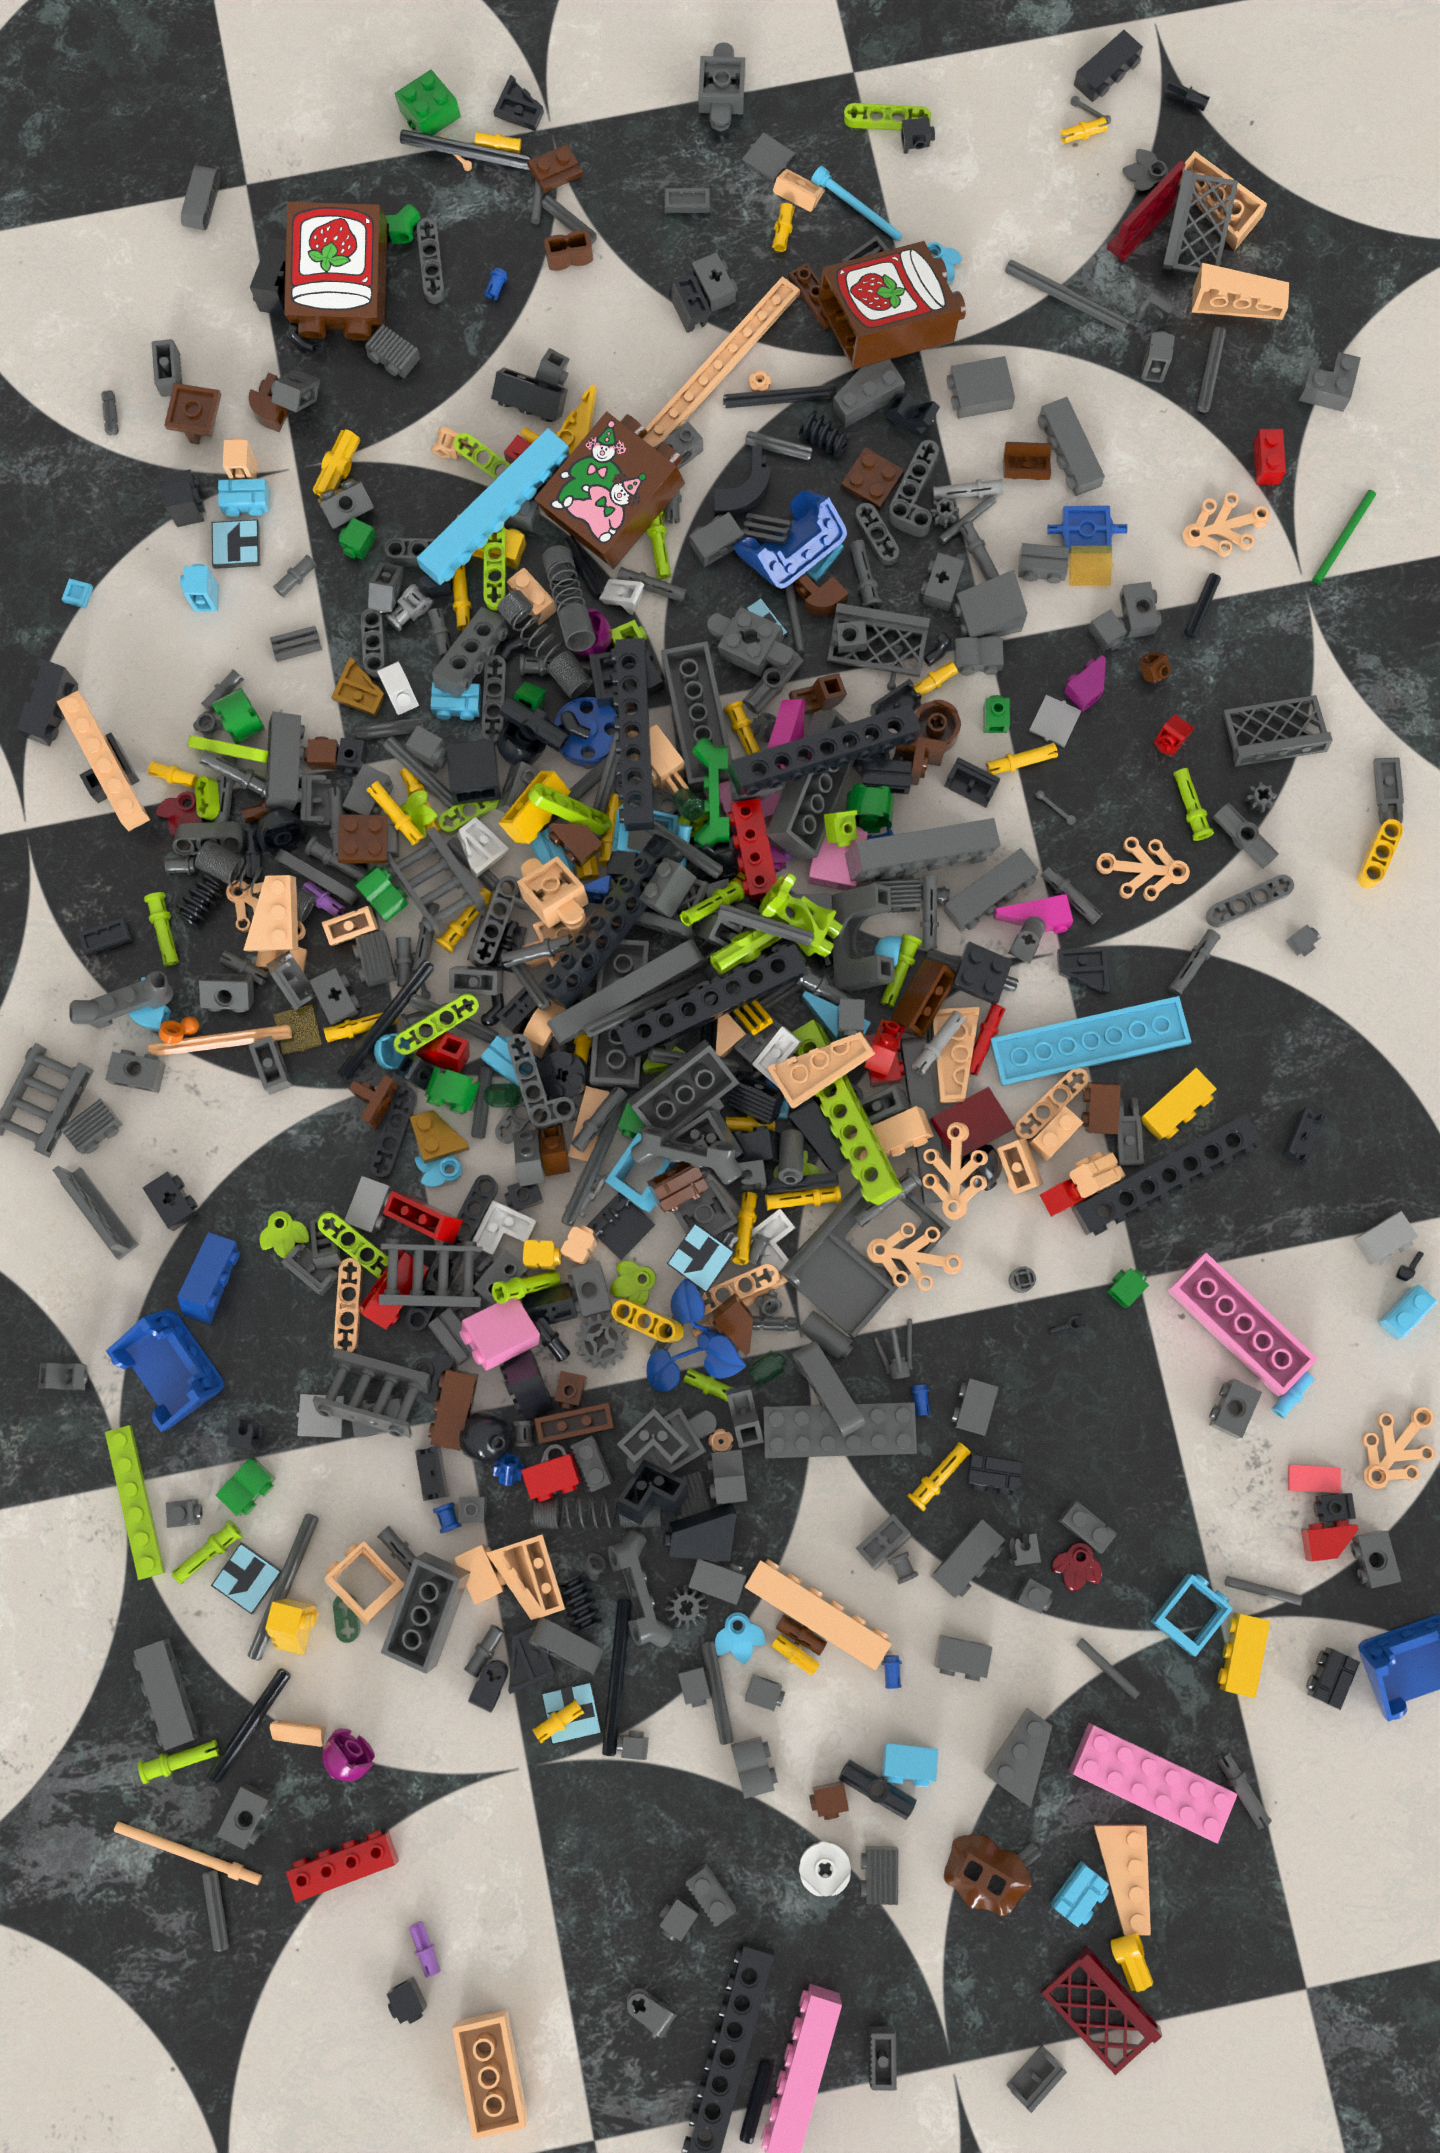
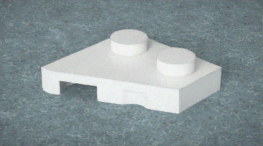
M476 817L458 831V838L475 879L508 854L509 848Z

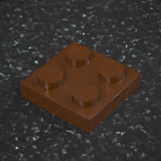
M865 447L842 481L840 488L880 510L903 476L904 469Z
M339 815L338 863H387L388 815Z

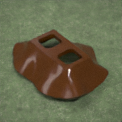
M963 1835L955 1838L953 1841L949 1860L944 1870L945 1882L956 1889L970 1908L990 1910L1002 1917L1008 1915L1032 1885L1030 1875L1021 1858L1014 1852L999 1849L989 1837L984 1835ZM969 1861H975L983 1867V1871L977 1881L970 1879L964 1874ZM993 1875H998L1006 1881V1885L1000 1895L993 1893L987 1888Z

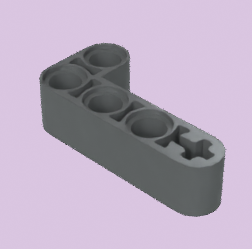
M925 440L919 445L889 508L888 521L890 525L915 537L926 536L930 530L932 520L931 513L917 505L938 458L939 447L932 440ZM927 454H929L928 457H927V460H926V462H925V461L923 460V459H924V456H926ZM920 472L923 474V476L918 477L915 476L913 473ZM905 492H911V493H913L914 495H913V496H906L904 493H905ZM900 511L904 513V515L897 516L896 514H894V512ZM921 520L925 522V524L918 525L916 521Z
M504 876L495 884L469 953V959L473 965L483 967L493 960L513 905L525 910L531 909L521 895L517 883L520 879L513 876ZM502 883H508L511 886V894L503 892L501 888ZM494 905H500L503 908V916H498L494 913ZM486 927L494 929L495 938L486 936ZM486 944L488 945L484 950V955L486 957L483 960L479 959L480 954H478L477 952L481 951L484 945Z
M522 1034L511 1036L508 1040V1050L531 1124L535 1128L544 1129L571 1120L575 1115L573 1101L567 1097L547 1101L528 1038ZM516 1042L524 1045L522 1049L525 1057L521 1059L518 1050L515 1049ZM524 1064L533 1067L532 1073L528 1076H524L519 1072L520 1067ZM535 1087L540 1090L538 1098L530 1099L527 1097L526 1093L530 1088ZM564 1103L568 1104L571 1107L570 1113L560 1115L557 1112L558 1106ZM537 1111L547 1113V1119L544 1122L539 1123L534 1120L533 1117Z
M813 1341L792 1353V1361L797 1372L802 1378L807 1379L839 1434L845 1437L864 1426L865 1421L818 1343Z

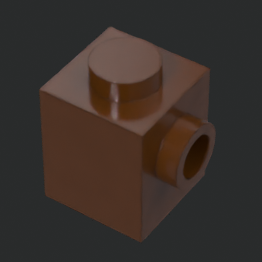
M323 736L308 739V747H304L303 755L304 761L308 763L311 770H339L336 765L339 751L337 740Z
M564 1371L560 1372L554 1401L560 1402L559 1407L574 1410V1406H581L586 1376Z
M842 1781L813 1787L814 1794L809 1795L812 1811L817 1810L818 1817L824 1816V1820L838 1818L839 1813L849 1811L845 1787Z

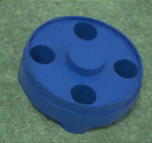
M582 697L567 703L559 711L554 724L565 730L560 716L564 711L568 710L575 714L580 725L591 729L587 740L570 734V739L566 746L559 753L574 765L584 767L585 769H593L609 754L614 735H608L605 732L610 728L615 729L614 717L618 715L611 706L598 708L596 698ZM585 707L593 708L592 712L587 714L581 711ZM586 752H592L595 754L590 759H585L584 757H582L583 754Z

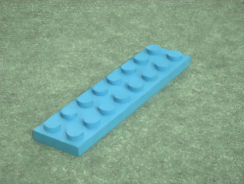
M1179 996L991 1038V1048L1001 1087L1191 1043Z

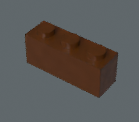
M924 959L890 1021L905 1027L904 1033L923 1038L952 988L951 985L955 973L943 963Z
M452 1368L447 1369L446 1373L441 1374L439 1380V1388H442L441 1396L436 1398L433 1412L437 1413L435 1423L431 1422L428 1437L431 1438L430 1445L461 1450L459 1435L461 1431H464V1427L467 1425L465 1422L471 1415L479 1374Z
M610 1403L534 1419L539 1444L615 1429Z

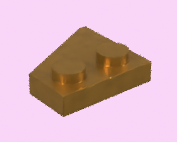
M349 657L331 698L333 701L376 717L385 695L356 664V661Z
M434 1110L410 1117L424 1164L469 1150L468 1143Z

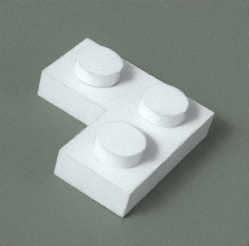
M782 1026L752 1065L778 1087L767 1066L776 1065L791 1058L803 1042Z
M492 1200L473 1242H477V1246L483 1247L482 1251L494 1256L504 1234L525 1242L530 1239L537 1221Z
M781 1209L777 1210L752 1230V1237H755L756 1233L770 1238L768 1242L770 1246L766 1247L760 1265L772 1264L778 1268L779 1272L789 1259L776 1243L795 1229ZM767 1268L764 1269L771 1278L775 1275L774 1271H768Z

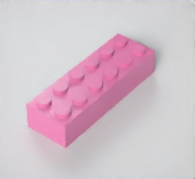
M1207 1253L1200 1255L1166 1290L1276 1396L1284 1395L1317 1360L1299 1340Z
M1091 1723L1087 1725L1069 1768L1073 1775L1217 1844L1238 1795L1226 1787Z
M810 1983L808 1990L802 1991L799 2002L801 2015L800 2018L795 2017L791 2031L793 2033V2043L787 2044L784 2055V2066L786 2068L785 2071L780 2070L776 2083L778 2097H773L769 2108L770 2125H764L761 2136V2149H764L765 2153H801L842 2007L840 1993Z

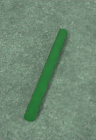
M1368 490L1314 575L1313 582L1320 584L1375 498L1376 493L1373 490Z

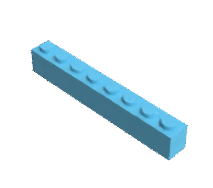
M547 428L417 557L420 568L439 585L444 581H449L454 576L455 571L461 565H465L478 548H482L487 543L488 537L494 532L500 531L504 522L510 516L516 515L521 505L526 500L532 499L537 489L552 478L553 473L570 456L568 445Z

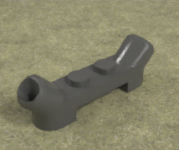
M157 970L150 971L145 980L91 1000H73L69 1007L70 1021L73 1024H89L98 1029L113 1025L112 1019L147 1006L156 1009L168 1004L173 997V988L169 984L165 973Z
M643 1128L641 1141L631 1148V1156L638 1164L645 1165L655 1157L662 1156L671 1162L684 1161L691 1163V1166L697 1168L710 1167L721 1182L726 1185L740 1177L743 1169L735 1160L736 1146L733 1144L716 1141L705 1148L670 1140V1130L664 1128Z
M629 1530L625 1532L620 1543L608 1547L609 1560L613 1572L623 1570L637 1618L628 1621L634 1642L638 1646L651 1642L662 1648L671 1641L673 1628L658 1620L654 1614V1600L652 1595L648 1593L646 1586L647 1576L639 1562V1557L647 1542L646 1537L638 1531Z

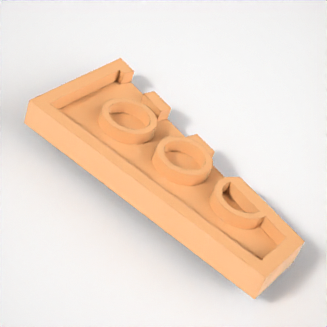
M980 1007L939 1009L932 1021L934 1038L954 1010L962 1013L959 1018L963 1015L966 1018V1021L940 1052V1058L936 1060L940 1103L965 1102Z
M859 1032L856 1035L834 1041L825 1047L810 1050L809 1053L801 1056H794L782 1063L767 1066V1069L791 1108L794 1109L875 1055V1052L863 1033Z
M1093 1825L1123 1934L1151 1935L1146 1825Z

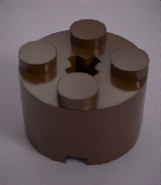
M939 699L922 704L915 713L921 727L919 737L945 741V753L955 745L960 732L961 719L958 711L951 703Z

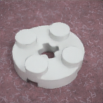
M822 1840L810 1845L804 1851L800 1859L799 1872L803 1885L816 1896H834L843 1891L849 1883L851 1866L848 1855L839 1845ZM830 1863L831 1874L824 1873L820 1875L819 1864Z

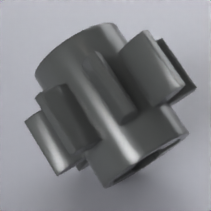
M943 496L939 502L933 501L932 507L934 509L930 510L932 517H935L934 525L940 524L946 528L950 522L956 523L955 515H958L959 508H954V499L950 501Z
M761 713V715H758V718H753L750 728L753 729L754 737L761 742H769L777 717L770 713Z
M1259 782L1256 788L1251 786L1248 789L1251 795L1247 796L1245 801L1250 803V810L1256 809L1263 813L1266 807L1271 809L1275 805L1271 800L1275 799L1277 794L1272 792V785L1265 786L1262 782ZM1260 795L1264 797L1262 800L1258 798Z

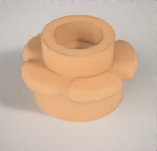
M762 370L752 373L749 376L750 388L754 392L767 391L771 384V377Z
M717 1429L713 1435H710L709 1445L712 1446L713 1452L731 1450L733 1436L730 1432H725L724 1429ZM720 1439H723V1444L719 1443Z

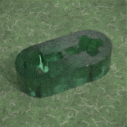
M349 1593V1595L357 1602V1599L354 1597V1595ZM337 1596L333 1602L336 1636L341 1642L349 1643L355 1641L360 1635V1620L350 1608L347 1609L348 1616L345 1617L344 1608H339V1603L343 1601ZM346 1619H348L349 1627L355 1630L354 1633L350 1634V1638H347V1634H342V1629L346 1628Z

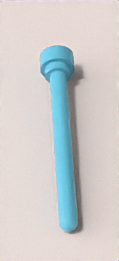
M820 166L815 171L811 182L818 187H827L894 240L899 241L902 238L901 232L831 179L832 176L829 174L830 172L826 168Z

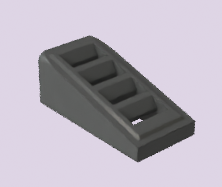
M332 1217L329 1220L324 1218L323 1222L325 1225L323 1228H333L336 1232L333 1236L336 1237L337 1227L333 1223L334 1218ZM318 1219L310 1220L312 1254L316 1268L321 1270L341 1265L339 1246L329 1238H326L321 1231L317 1232L319 1229Z

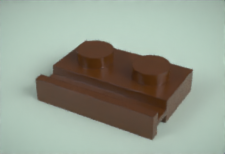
M567 144L529 160L527 165L537 183L541 185L543 193L580 178L583 175V170L578 166V161Z

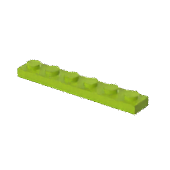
M132 1425L105 1432L138 1580L163 1574L165 1569Z

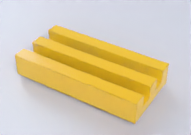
M756 1000L750 1004L765 1020L764 1022L758 1018L747 1004L742 1006L758 1025L755 1028L739 1009L732 1011L753 1036L773 1023L772 1018Z

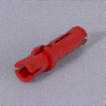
M991 1004L984 1023L982 1022L979 1027L981 1030L973 1047L969 1073L971 1075L978 1076L981 1065L989 1050L991 1038H994L999 1032L998 1026L1006 1011L1000 1005Z

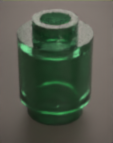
M680 789L674 794V807L685 819L693 821L703 814L704 803L692 790Z
M514 1083L492 1084L484 1092L485 1102L493 1108H514L521 1099L520 1089Z
M770 1350L752 1362V1366L748 1370L758 1385L763 1382L766 1384L785 1371L783 1366L786 1365V1362L779 1351L774 1354Z

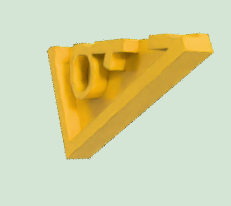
M590 385L589 389L581 396L582 401L577 409L571 411L562 424L561 430L555 434L568 445L570 452L576 449L592 428L597 394L595 385Z

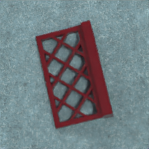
M1180 160L1122 222L1119 233L1108 243L1107 250L1121 261L1125 262L1176 207L1179 196L1177 189L1186 166L1183 161Z
M1086 1946L1079 1953L1080 1956L1051 1981L1041 1993L1113 2074L1117 2075L1150 2043L1153 2042L1155 2044L1162 2037L1161 2027ZM1080 1966L1087 1974V1983L1071 1982V1973ZM1090 1978H1091L1096 1984H1090ZM1056 1987H1068V2001L1056 2000L1051 1992ZM1071 1988L1087 1989V2002L1071 2001ZM1090 1989L1102 1990L1106 1995L1105 2004L1090 2003ZM1063 2006H1068V2012L1063 2008ZM1071 2007L1086 2008V2021L1074 2020L1071 2016ZM1090 2008L1105 2009V2023L1090 2022ZM1108 2010H1120L1124 2014V2024L1108 2023ZM1127 2019H1128L1133 2025H1128V2024H1127ZM1089 2027L1105 2028V2042L1093 2041L1089 2037ZM1108 2029L1124 2030V2043L1108 2042ZM1127 2030L1139 2031L1144 2039L1139 2044H1127ZM1099 2047H1105V2051L1103 2052ZM1108 2048L1123 2049V2058L1116 2065L1108 2058Z

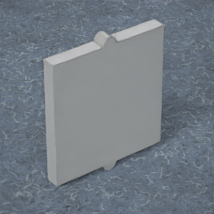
M1046 695L1029 732L1044 738L1045 742L1051 741L1065 747L1082 710L1066 704L1065 700L1059 701Z
M300 1394L299 1412L296 1414L299 1417L297 1436L342 1438L344 1419L335 1416L324 1417L315 1409L313 1403L314 1396L325 1399L326 1395ZM337 1396L335 1402L344 1404L345 1396Z

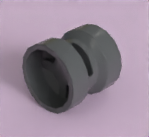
M1026 1266L1016 1268L1009 1276V1286L1014 1292L1025 1293L1035 1285L1036 1275L1032 1269Z

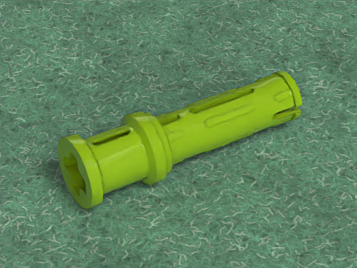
M664 509L646 530L647 536L651 539L656 578L659 580L671 577L665 543L667 528L664 526L662 517Z
M1183 768L1176 771L1173 775L1188 813L1186 821L1190 822L1194 833L1192 838L1194 841L1206 839L1212 836L1214 831L1210 829L1206 819L1207 811L1201 808L1188 768Z
M731 881L724 889L715 890L710 898L683 911L680 914L682 923L690 926L720 909L721 904L730 906L733 902L742 901L745 897L743 887L738 882Z
M164 892L152 893L144 897V902L148 903L150 911L148 918L154 924L163 965H176V963H179L169 924L171 914L167 912L164 901L166 895Z
M902 934L901 936L902 943L899 949L898 963L894 966V982L887 984L883 997L880 1000L881 1004H887L891 1008L895 1007L908 968L914 964L915 960L913 958L916 950L922 944L920 939L908 934Z
M555 1270L524 1279L513 1277L508 1282L498 1281L492 1286V1295L499 1304H504L512 1298L516 1300L522 1299L527 1293L559 1285L560 1275Z
M228 1520L225 1527L216 1534L209 1536L208 1542L171 1571L173 1578L179 1584L184 1583L214 1556L224 1554L227 1551L226 1548L236 1539H242L243 1534L233 1521Z
M216 1740L172 1755L162 1753L159 1755V1758L144 1762V1760L139 1761L138 1771L143 1784H147L153 1778L162 1775L165 1777L170 1776L173 1770L218 1757L220 1754L219 1748L208 1751V1749L218 1746Z

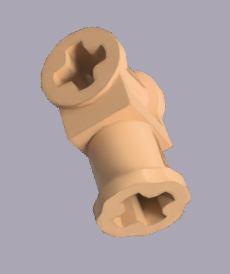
M440 427L437 432L439 435L437 442L432 446L431 451L439 457L458 460L459 456L462 455L455 449L454 439L460 433L446 427ZM461 441L462 449L465 447L472 453L474 452L475 448L468 441Z

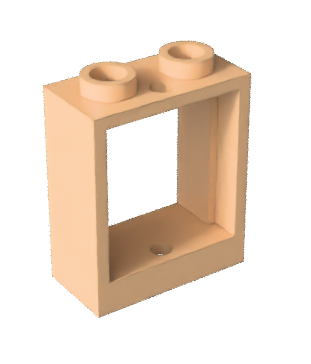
M363 1541L359 1546L356 1543L353 1544L344 1553L347 1557L341 1563L335 1561L325 1571L328 1575L324 1581L357 1617L367 1625L403 1591L405 1584ZM361 1555L391 1585L365 1610L335 1580Z

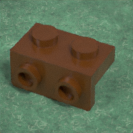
M1006 442L1003 455L1004 478L1050 480L1051 443Z

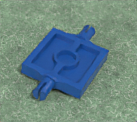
M1063 506L1062 524L1047 525V535L1061 534L1064 547H1069V554L1111 553V538L1113 534H1127L1128 531L1127 524H1113L1110 506Z

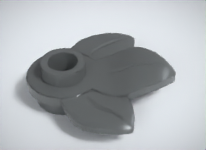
M1143 149L1136 150L1137 163L1128 165L1122 170L1127 179L1135 181L1134 189L1139 191L1151 189L1154 184H1159L1168 174L1166 164L1163 161L1157 160L1156 155L1151 151Z

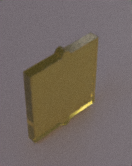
M1070 546V564H1068V568H1070L1069 586L1111 585V568L1114 567L1112 563V546Z
M313 1005L300 1007L297 1010L291 1007L289 1011L273 1014L276 1026L289 1025L292 1030V1037L290 1039L279 1040L283 1055L299 1051L304 1053L306 1049L322 1046Z

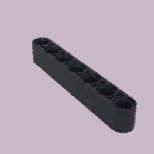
M481 1175L475 1180L457 1215V1218L463 1220L461 1226L468 1225L470 1227L468 1236L459 1237L457 1235L454 1244L444 1242L443 1245L462 1246V1241H473L492 1200L494 1201L499 1190L498 1184L493 1177ZM486 1181L491 1182L493 1186L491 1191L482 1193L480 1191L481 1184ZM474 1203L481 1205V1211L477 1215L469 1213V1208ZM459 1252L457 1258L453 1260L449 1259L448 1290L464 1261V1252ZM439 1253L423 1282L422 1291H425V1295L428 1292L438 1290V1282L435 1275L438 1272ZM411 1306L406 1316L408 1327L416 1332L428 1330V1324L434 1320L440 1306ZM417 1314H423L425 1318L423 1325L420 1327H415L413 1324V1318Z

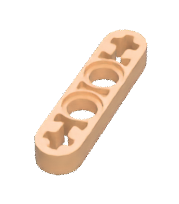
M1082 1068L1070 1070L1016 1123L1014 1127L1016 1137L1018 1139L1026 1138L1027 1141L1032 1139L1084 1089L1089 1081L1088 1073ZM1072 1074L1075 1076L1080 1074L1082 1076L1080 1081L1083 1084L1076 1083L1070 1090L1066 1085L1073 1080ZM1059 1089L1063 1090L1067 1096L1066 1100L1061 1103L1057 1102L1053 1097L1054 1091ZM1039 1106H1045L1049 1110V1117L1040 1119L1036 1114V1109ZM1031 1115L1036 1123L1030 1128V1135L1028 1133L1023 1135L1020 1132L1022 1129L1020 1124L1026 1126L1032 1120L1028 1117Z
M347 1258L339 1266L334 1348L344 1350V1347L340 1346V1342L345 1340V1333H340V1329L347 1331L354 1329L353 1334L348 1333V1341L352 1342V1346L347 1347V1351L354 1353L357 1350L359 1339L360 1311L358 1308L361 1305L363 1267L355 1259ZM350 1263H353V1266L357 1268V1272L352 1273V1280H357L356 1285L353 1283L343 1284L344 1279L349 1281V1273L345 1272V1267H349ZM348 1287H352L356 1291V1296L352 1301H346L343 1298V1291ZM346 1312H351L354 1315V1322L350 1326H344L341 1322V1317Z
M765 1264L712 1287L708 1293L711 1292V1297L716 1307L713 1308L712 1303L705 1305L704 1315L712 1313L713 1310L723 1303L716 1296L720 1288H726L730 1293V1297L735 1293L740 1299H744L775 1285L780 1278L778 1268L772 1264ZM766 1268L768 1271H774L775 1275L772 1276V1281L769 1282L768 1279L759 1281L762 1286L758 1288L757 1280L752 1274L756 1272V1276L760 1277L765 1274L764 1269ZM748 1278L751 1280L752 1289L749 1292L740 1290L739 1282L741 1279ZM706 1292L702 1296L703 1301L710 1299Z

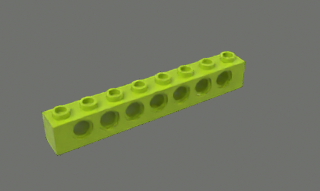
M811 1020L792 1032L803 1042L795 1052L797 1056L809 1053L814 1047L822 1048L831 1044L823 1026L815 1020ZM843 1075L815 1094L817 1097L819 1096L822 1102L820 1108L823 1114L830 1118L832 1133L842 1143V1146H840L841 1152L852 1164L850 1170L853 1176L861 1182L863 1187L861 1188V1193L865 1200L879 1206L903 1192V1188L847 1075ZM836 1087L835 1095L830 1097L831 1090ZM847 1108L845 1116L840 1118L841 1111ZM857 1129L856 1136L850 1139L851 1132ZM867 1150V1156L861 1160V1153ZM878 1171L877 1178L871 1181L872 1173Z

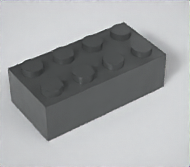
M704 1039L627 1101L647 1127L668 1129L671 1136L739 1084V1082Z
M427 1552L414 1558L381 1653L425 1674L435 1668L439 1662L471 1572Z

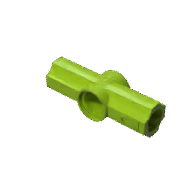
M756 929L745 931L731 939L732 943L710 955V962L718 974L723 975L741 963H747L761 955L760 951L782 938Z

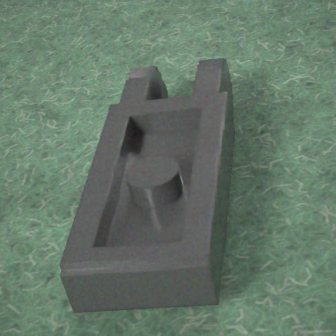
M1375 758L1373 765L1377 806H1379V822L1383 824L1389 819L1388 806H1394V820L1402 823L1404 797L1400 758Z
M1120 1098L1118 1134H1116L1118 1166H1143L1141 1116H1139L1138 1099L1131 1098V1116H1124V1103L1122 1098Z

